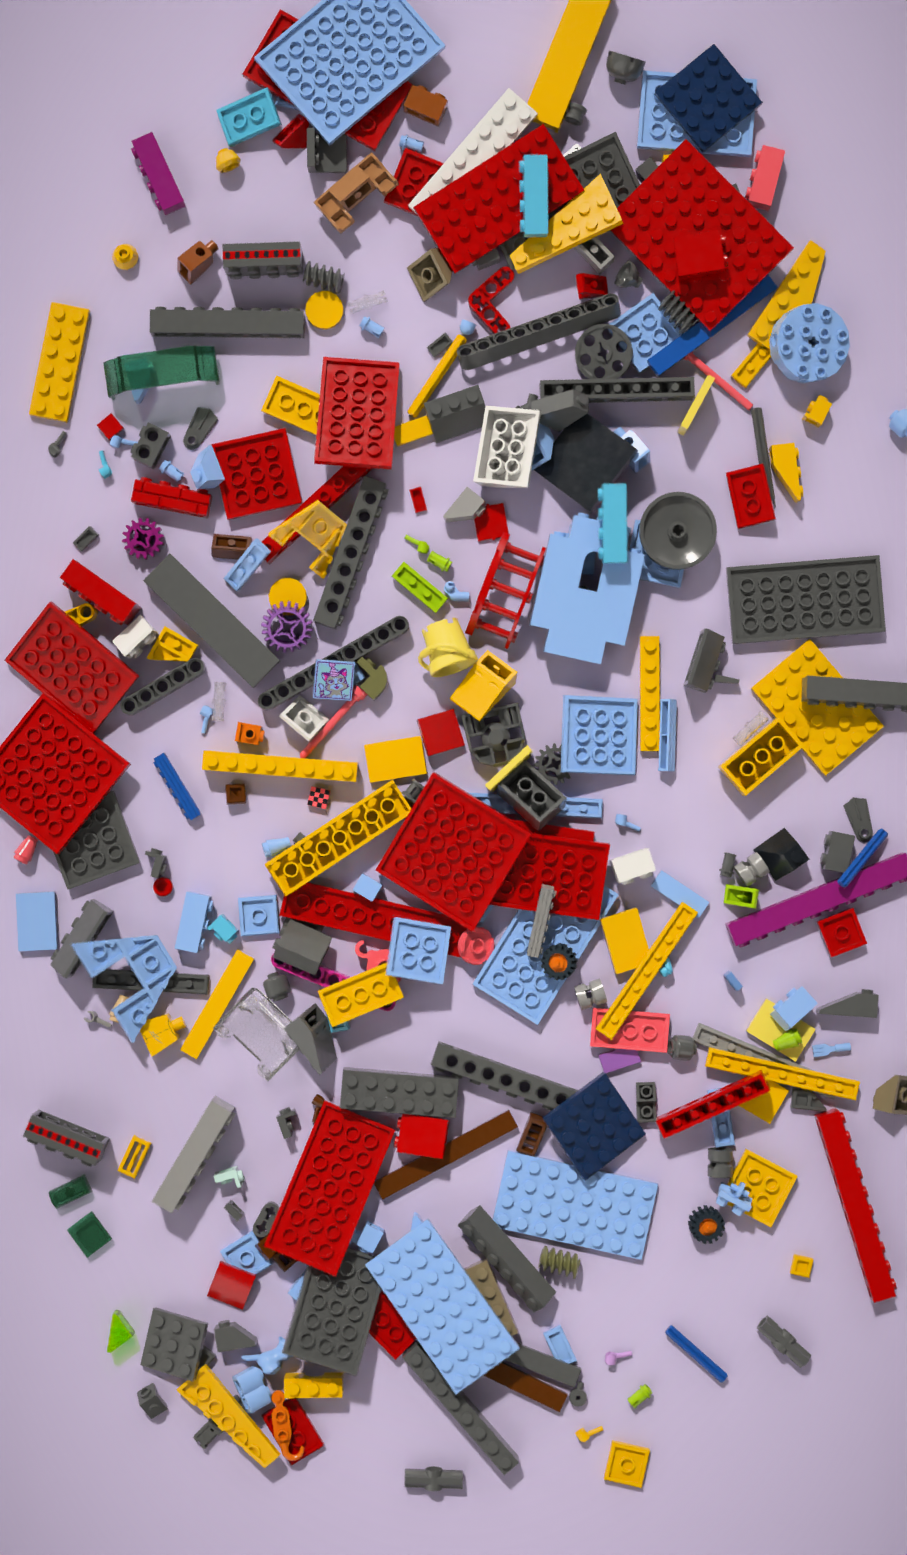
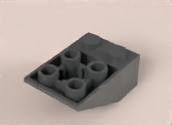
M316 1003L284 1028L289 1038L295 1042L300 1052L305 1055L319 1075L337 1059L328 1019Z

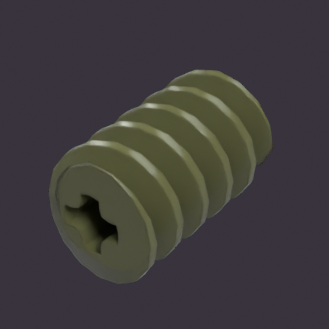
M544 1246L541 1251L538 1268L540 1265H543V1271H546L550 1267L551 1273L558 1269V1275H561L564 1270L566 1277L572 1272L573 1279H575L580 1259L578 1260L576 1253L571 1258L568 1251L563 1256L562 1250H559L556 1254L555 1248H551L548 1252V1247Z

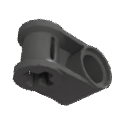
M413 778L411 785L406 791H402V794L415 803L424 786Z

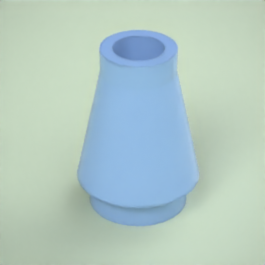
M288 837L271 839L262 843L266 858H273L290 848L291 843Z

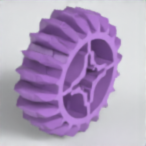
M283 601L280 602V608L273 604L274 612L271 609H267V613L270 616H263V619L268 622L261 623L262 627L267 628L262 630V634H268L264 640H272L269 644L270 647L277 644L276 651L280 650V646L284 647L283 653L287 652V647H290V651L294 652L295 645L300 650V642L306 645L307 641L304 637L310 639L311 635L307 632L313 631V627L307 626L313 623L311 619L306 620L310 616L309 612L302 614L305 610L304 607L297 610L298 603L294 604V608L290 607L291 601L287 602V607H284ZM290 612L297 615L298 617L288 619L282 613ZM277 616L280 626L272 632L271 622ZM302 622L303 631L297 638L294 628ZM284 623L291 624L290 631L283 630ZM287 635L292 641H282L277 636Z

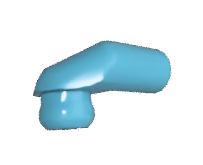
M669 957L659 970L663 977H667L673 972Z

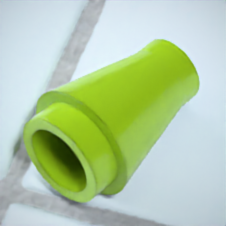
M797 1028L794 1030L790 1029L773 1040L777 1051L798 1047L799 1044L803 1043Z

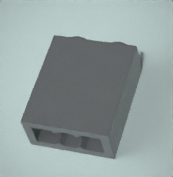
M290 919L287 926L283 925L279 933L281 938H276L272 948L275 949L273 958L316 975L333 937Z

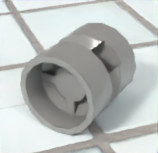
M757 852L749 856L747 862L741 861L734 866V870L746 887L755 883L757 877L763 878L770 873L767 865Z
M600 978L590 981L589 985L580 984L574 986L581 1010L591 1008L594 1003L600 1005L607 1002ZM590 991L592 998L587 999L586 992Z

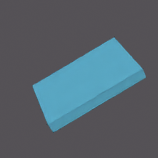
M268 87L216 110L230 147L282 125Z

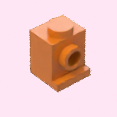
M238 722L235 741L259 745L264 740L265 731L262 730V726ZM252 730L253 736L247 737V731Z

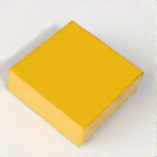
M793 1254L790 1274L809 1278L813 1258Z

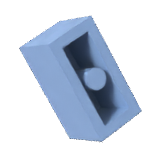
M803 986L797 990L795 988L791 989L786 994L788 998L784 1001L779 1000L773 1006L775 1010L770 1013L784 1031L791 1029L818 1004Z

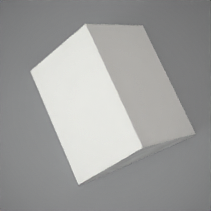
M301 695L279 716L309 742L329 720Z

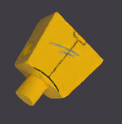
M168 1013L147 1019L140 1032L151 1057L180 1038L177 1031L186 1027L182 1016L172 1020Z

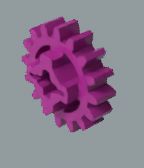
M139 518L138 523L132 520L131 527L126 525L128 532L122 533L126 536V539H123L122 542L127 543L124 549H131L129 554L133 556L136 553L137 559H140L141 555L145 560L148 559V555L154 558L155 551L160 553L158 546H164V543L160 541V539L164 538L163 534H159L162 531L161 527L155 528L157 523L154 521L150 524L149 518L145 522H143L142 518ZM146 526L151 528V530L149 529L145 531L142 530L141 527ZM134 531L135 535L134 538L131 540V535ZM140 533L146 537V544L140 541ZM154 538H156L155 543H154V545H153V547H152V545H151L152 540H153ZM143 547L146 551H138L135 548Z

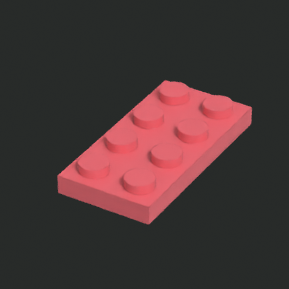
M593 1008L590 1046L667 1053L670 1014L631 1011L611 1040L595 1029L608 1009Z

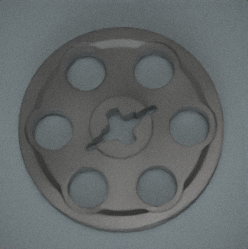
M598 324L588 328L580 336L575 347L577 366L589 379H618L626 373L632 362L633 348L629 337L624 331L610 324ZM605 329H611L613 332V336L609 340L603 338V331ZM588 335H592L595 338V343L592 346L585 344V338ZM621 341L627 344V349L624 352L617 350V344ZM602 347L604 348V350L609 351V353L606 354V360L604 359V357L599 356V353L602 352ZM584 354H588L591 357V362L588 365L581 363V357ZM619 360L623 363V368L617 372L613 369V363ZM598 367H603L605 370V375L602 378L595 376V370Z

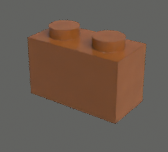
M412 85L403 108L404 112L439 127L448 107V100L440 93L433 94L428 92V89L424 86Z

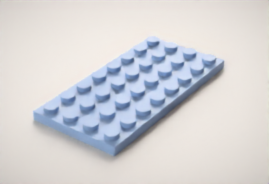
M604 885L599 920L551 914L550 920H547L546 923L548 925L547 932H544V936H546L545 942L541 945L543 947L542 955L552 945L561 943V945L566 944L568 948L571 947L573 953H576L575 957L579 959L600 926V919L606 916L619 894ZM518 909L472 984L538 1025L567 978L564 980H554L553 977L549 978V975L544 973V968L541 967V958L543 956L539 954V958L527 956L536 911Z
M508 1150L493 1220L501 1229L642 1260L658 1183L600 1170L585 1181L573 1164L537 1156L533 1157Z
M429 1219L422 1222L365 1264L455 1394L519 1349L518 1344Z

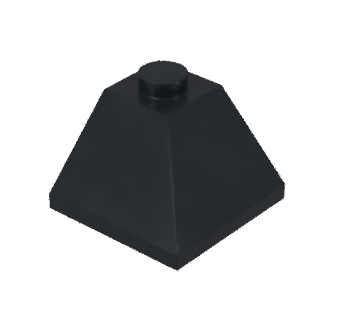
M785 828L753 849L763 859L770 871V875L775 881L810 860L799 843Z

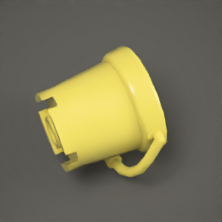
M452 618L453 623L449 624L447 619L427 626L428 632L424 629L422 630L426 648L420 652L418 662L424 669L430 671L431 677H443L460 672L473 666L478 660L475 651L470 648L458 618ZM429 656L430 660L429 666L423 661V658Z

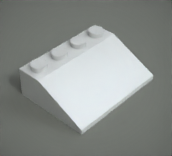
M496 406L485 407L473 480L480 486L496 488H529L541 415L540 410Z

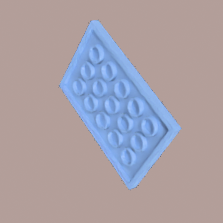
M643 70L637 137L638 149L674 151L687 139L702 153L654 95L656 90L677 73ZM743 78L756 94L757 79ZM755 111L702 154L751 157Z

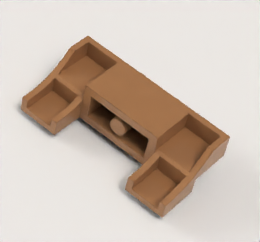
M371 152L313 203L341 234L355 222L348 213L375 189L385 197L399 183Z

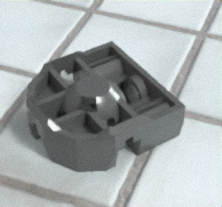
M518 703L492 708L480 722L470 714L461 715L469 751L479 763L493 767L506 765L522 751L526 737ZM508 708L510 709L513 724H511ZM499 716L500 723L492 722L485 726L484 718ZM471 717L473 718L476 733H474ZM520 726L522 737L511 739L509 729ZM490 728L491 732L489 735H484L485 731ZM481 735L483 746L472 748L470 738ZM503 738L508 739L504 746L501 745ZM504 750L506 761L496 763L493 752Z

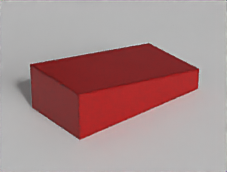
M421 487L410 489L415 513L427 510Z

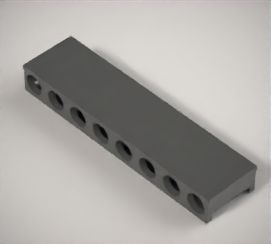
M170 553L143 580L251 687L255 688L280 662L258 638Z

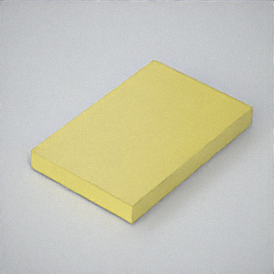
M710 375L706 377L678 429L679 434L684 436L712 385L714 377Z
M527 745L485 785L486 788L493 793L504 778L533 755L531 748Z
M766 998L746 1031L776 1049L773 1040L787 1031H784L770 1015L775 1010L773 1008L775 1003ZM802 1020L798 1021L791 1029L797 1028L803 1043L799 1044L798 1047L779 1050V1052L795 1062L816 1030Z

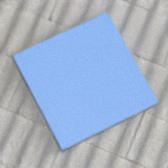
M563 695L561 772L635 775L638 699Z

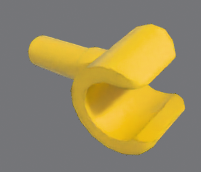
M602 1426L588 1432L581 1428L575 1434L580 1441L586 1442L590 1436L604 1430Z

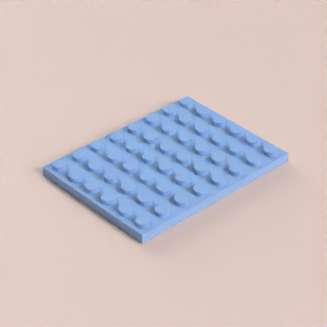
M321 0L254 57V60L330 146L445 49V44L406 0Z

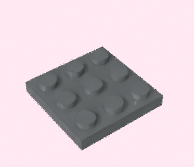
M157 1307L153 1308L140 1365L186 1380L195 1381L208 1323Z

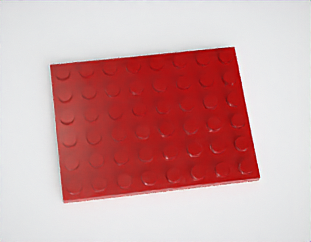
M687 139L617 207L623 224L610 230L670 292L675 291L673 295L675 297L679 296V301L685 302L684 306L686 308L689 307L690 312L694 313L695 317L710 332L794 249ZM720 230L721 236H725L726 247H722L723 255L727 254L728 266L725 267V273L679 280L673 237Z

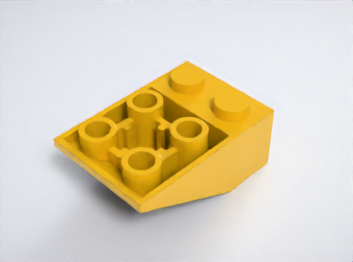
M487 650L470 669L450 697V700L480 722L516 684L517 671Z

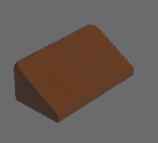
M214 534L211 547L212 557L239 560L251 545L252 537Z

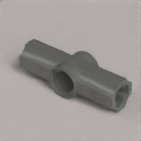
M766 1316L759 1322L757 1329L771 1341V1344L783 1355L786 1354L800 1368L806 1365L812 1355L786 1329H782L769 1316Z
M435 1466L427 1467L426 1469L405 1468V1487H420L429 1491H439L442 1488L462 1489L463 1470H443L441 1467Z

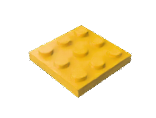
M745 1148L733 1171V1177L729 1179L727 1185L730 1186L733 1183L738 1186L740 1182L745 1183L744 1190L748 1191V1196L752 1198V1208L749 1212L745 1211L744 1214L772 1227L798 1176ZM728 1201L727 1205L733 1207L734 1205L730 1201Z

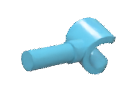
M99 451L101 462L104 466L99 469V472L106 479L112 475V470L106 462L104 452Z

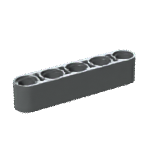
M198 658L188 660L124 698L120 705L121 710L128 715H135L203 675L206 671L205 663ZM195 662L201 664L199 672L192 671V665ZM178 672H183L185 675L182 682H177L175 679ZM161 682H167L168 689L165 692L159 690ZM149 691L152 695L151 699L148 702H144L142 695ZM133 701L135 708L133 711L128 712L126 704Z

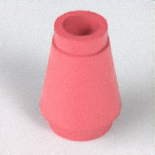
M28 835L15 850L13 858L27 865L32 860L38 840Z

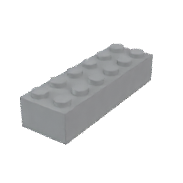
M215 1095L154 1196L153 1203L170 1213L174 1209L179 1210L186 1199L184 1193H189L196 1182L194 1176L198 1177L206 1165L203 1162L204 1159L208 1160L215 1150L214 1142L218 1143L225 1133L224 1125L228 1126L235 1116L233 1112L234 1106Z

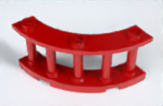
M503 532L465 633L472 636L475 629L486 630L507 638L505 648L508 649L510 643H515L518 632H515L525 603L529 604L533 593L530 590L539 566L542 567L546 548L542 547L540 555L533 554L512 546L508 542L510 534ZM509 552L535 562L534 571L531 572L505 562V559H502L503 553L507 554ZM497 569H504L530 579L526 592L497 582V579H494ZM489 589H496L523 599L518 613L490 603L486 599ZM487 609L515 620L511 631L482 621L479 618L481 611H486Z

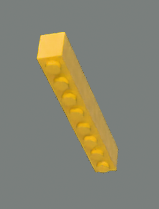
M203 750L202 770L357 782L358 763Z

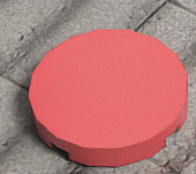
M476 927L473 932L466 929L458 941L460 957L472 965L483 964L494 950L495 943L490 935L491 933L483 927Z

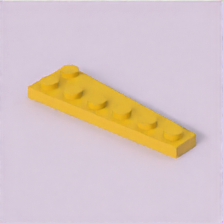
M207 1364L197 1371L195 1381L186 1380L176 1389L192 1405H196L202 1410L208 1419L211 1418L218 1425V1428L228 1433L235 1443L241 1446L264 1468L281 1454Z

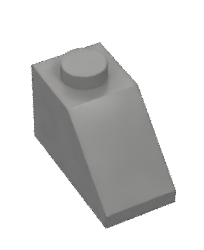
M466 487L443 515V518L447 523L473 520L476 516L480 517L486 510V507H484L486 505L485 500Z

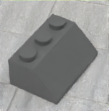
M479 385L424 403V409L436 443L482 428L486 406Z
M706 628L700 632L683 686L704 693L708 689H712L715 680L712 678L714 671L717 672L720 665V660H718L719 653H723L726 642H723L724 636Z

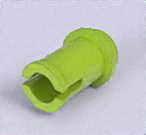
M434 551L430 553L427 562L441 568L442 572H448L452 565L450 558L446 559Z
M640 1385V1389L627 1399L634 1408H637L645 1399L651 1398L653 1392L648 1385Z

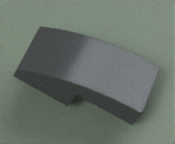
M636 1082V1114L638 1123L656 1122L655 1082Z

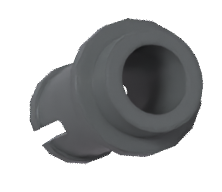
M724 853L722 868L719 869L721 876L731 878L732 874H734L733 867L737 855Z

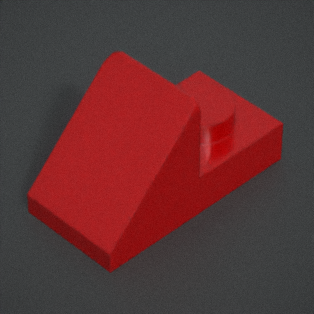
M586 273L576 275L579 299L601 297L608 294L606 276Z

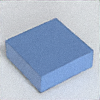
M728 970L724 974V977L734 990L739 991L743 987L731 971Z

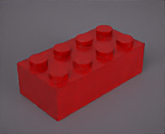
M72 559L59 577L64 580L62 584L74 593L78 590L80 592L78 594L79 597L90 604L93 601L96 609L105 615L110 613L111 616L109 618L121 626L123 623L129 626L142 608L74 559Z

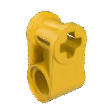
M83 603L65 611L80 626L95 620L98 615L97 609L88 603ZM90 607L91 615L85 617L83 612L86 608Z

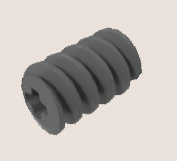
M308 261L304 271L303 282L306 279L307 286H310L313 282L315 288L321 284V289L323 290L328 285L330 292L335 288L336 293H340L345 272L341 275V270L338 268L336 273H334L332 266L326 271V265L319 269L318 263L311 267V261Z
M673 290L660 302L658 310L665 309L663 316L671 315L668 321H676L673 327L681 326L678 333L682 334L699 319L693 321L695 314L688 315L690 308L683 309L685 302L677 303L680 297L673 298L672 296L675 292Z

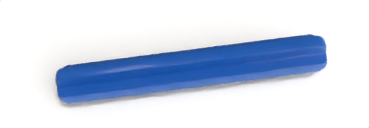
M880 829L875 833L838 879V884L841 887L845 888L850 884L886 839L888 833L884 829Z
M673 1325L666 1329V1335L719 1382L722 1383L728 1377L727 1373Z

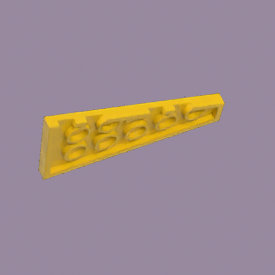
M601 174L588 184L582 193L575 196L548 220L547 237H529L510 254L518 274L623 224Z
M811 240L808 241L746 335L769 352L771 332L778 319L795 307L812 304L826 252L823 248Z

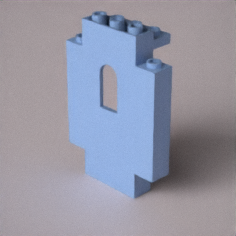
M578 513V516H573L568 531L569 537H565V533L554 531V534H549L529 625L548 629L543 652L601 664L606 642L625 646L645 555L640 554L641 550L630 548L627 551V563H603L597 592L578 588L586 555L590 552L598 553L599 547H602V540L598 539V528H602V521L598 520V517L595 520L590 519L588 514ZM627 527V544L630 536L631 527Z

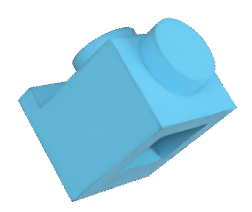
M223 914L207 928L209 931L214 929L215 932L213 934L220 941L224 939L225 942L230 944L237 938L235 933L238 929Z

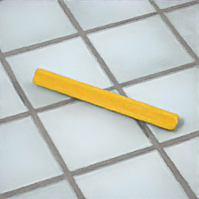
M460 334L456 336L407 410L408 414L416 418L424 407V403L428 401L458 356L457 349L461 345L466 344L467 339Z

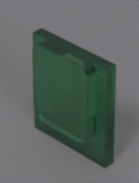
M93 1211L67 1229L87 1258L112 1239Z

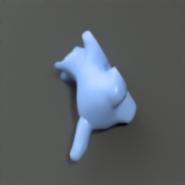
M279 1336V1343L275 1349L261 1354L242 1355L241 1358L245 1361L256 1360L263 1373L274 1375L281 1369L282 1361H287L292 1356L282 1354L285 1339Z

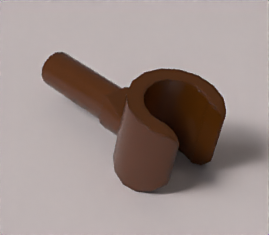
M319 1094L312 1101V1104L316 1106L312 1119L314 1123L325 1100Z

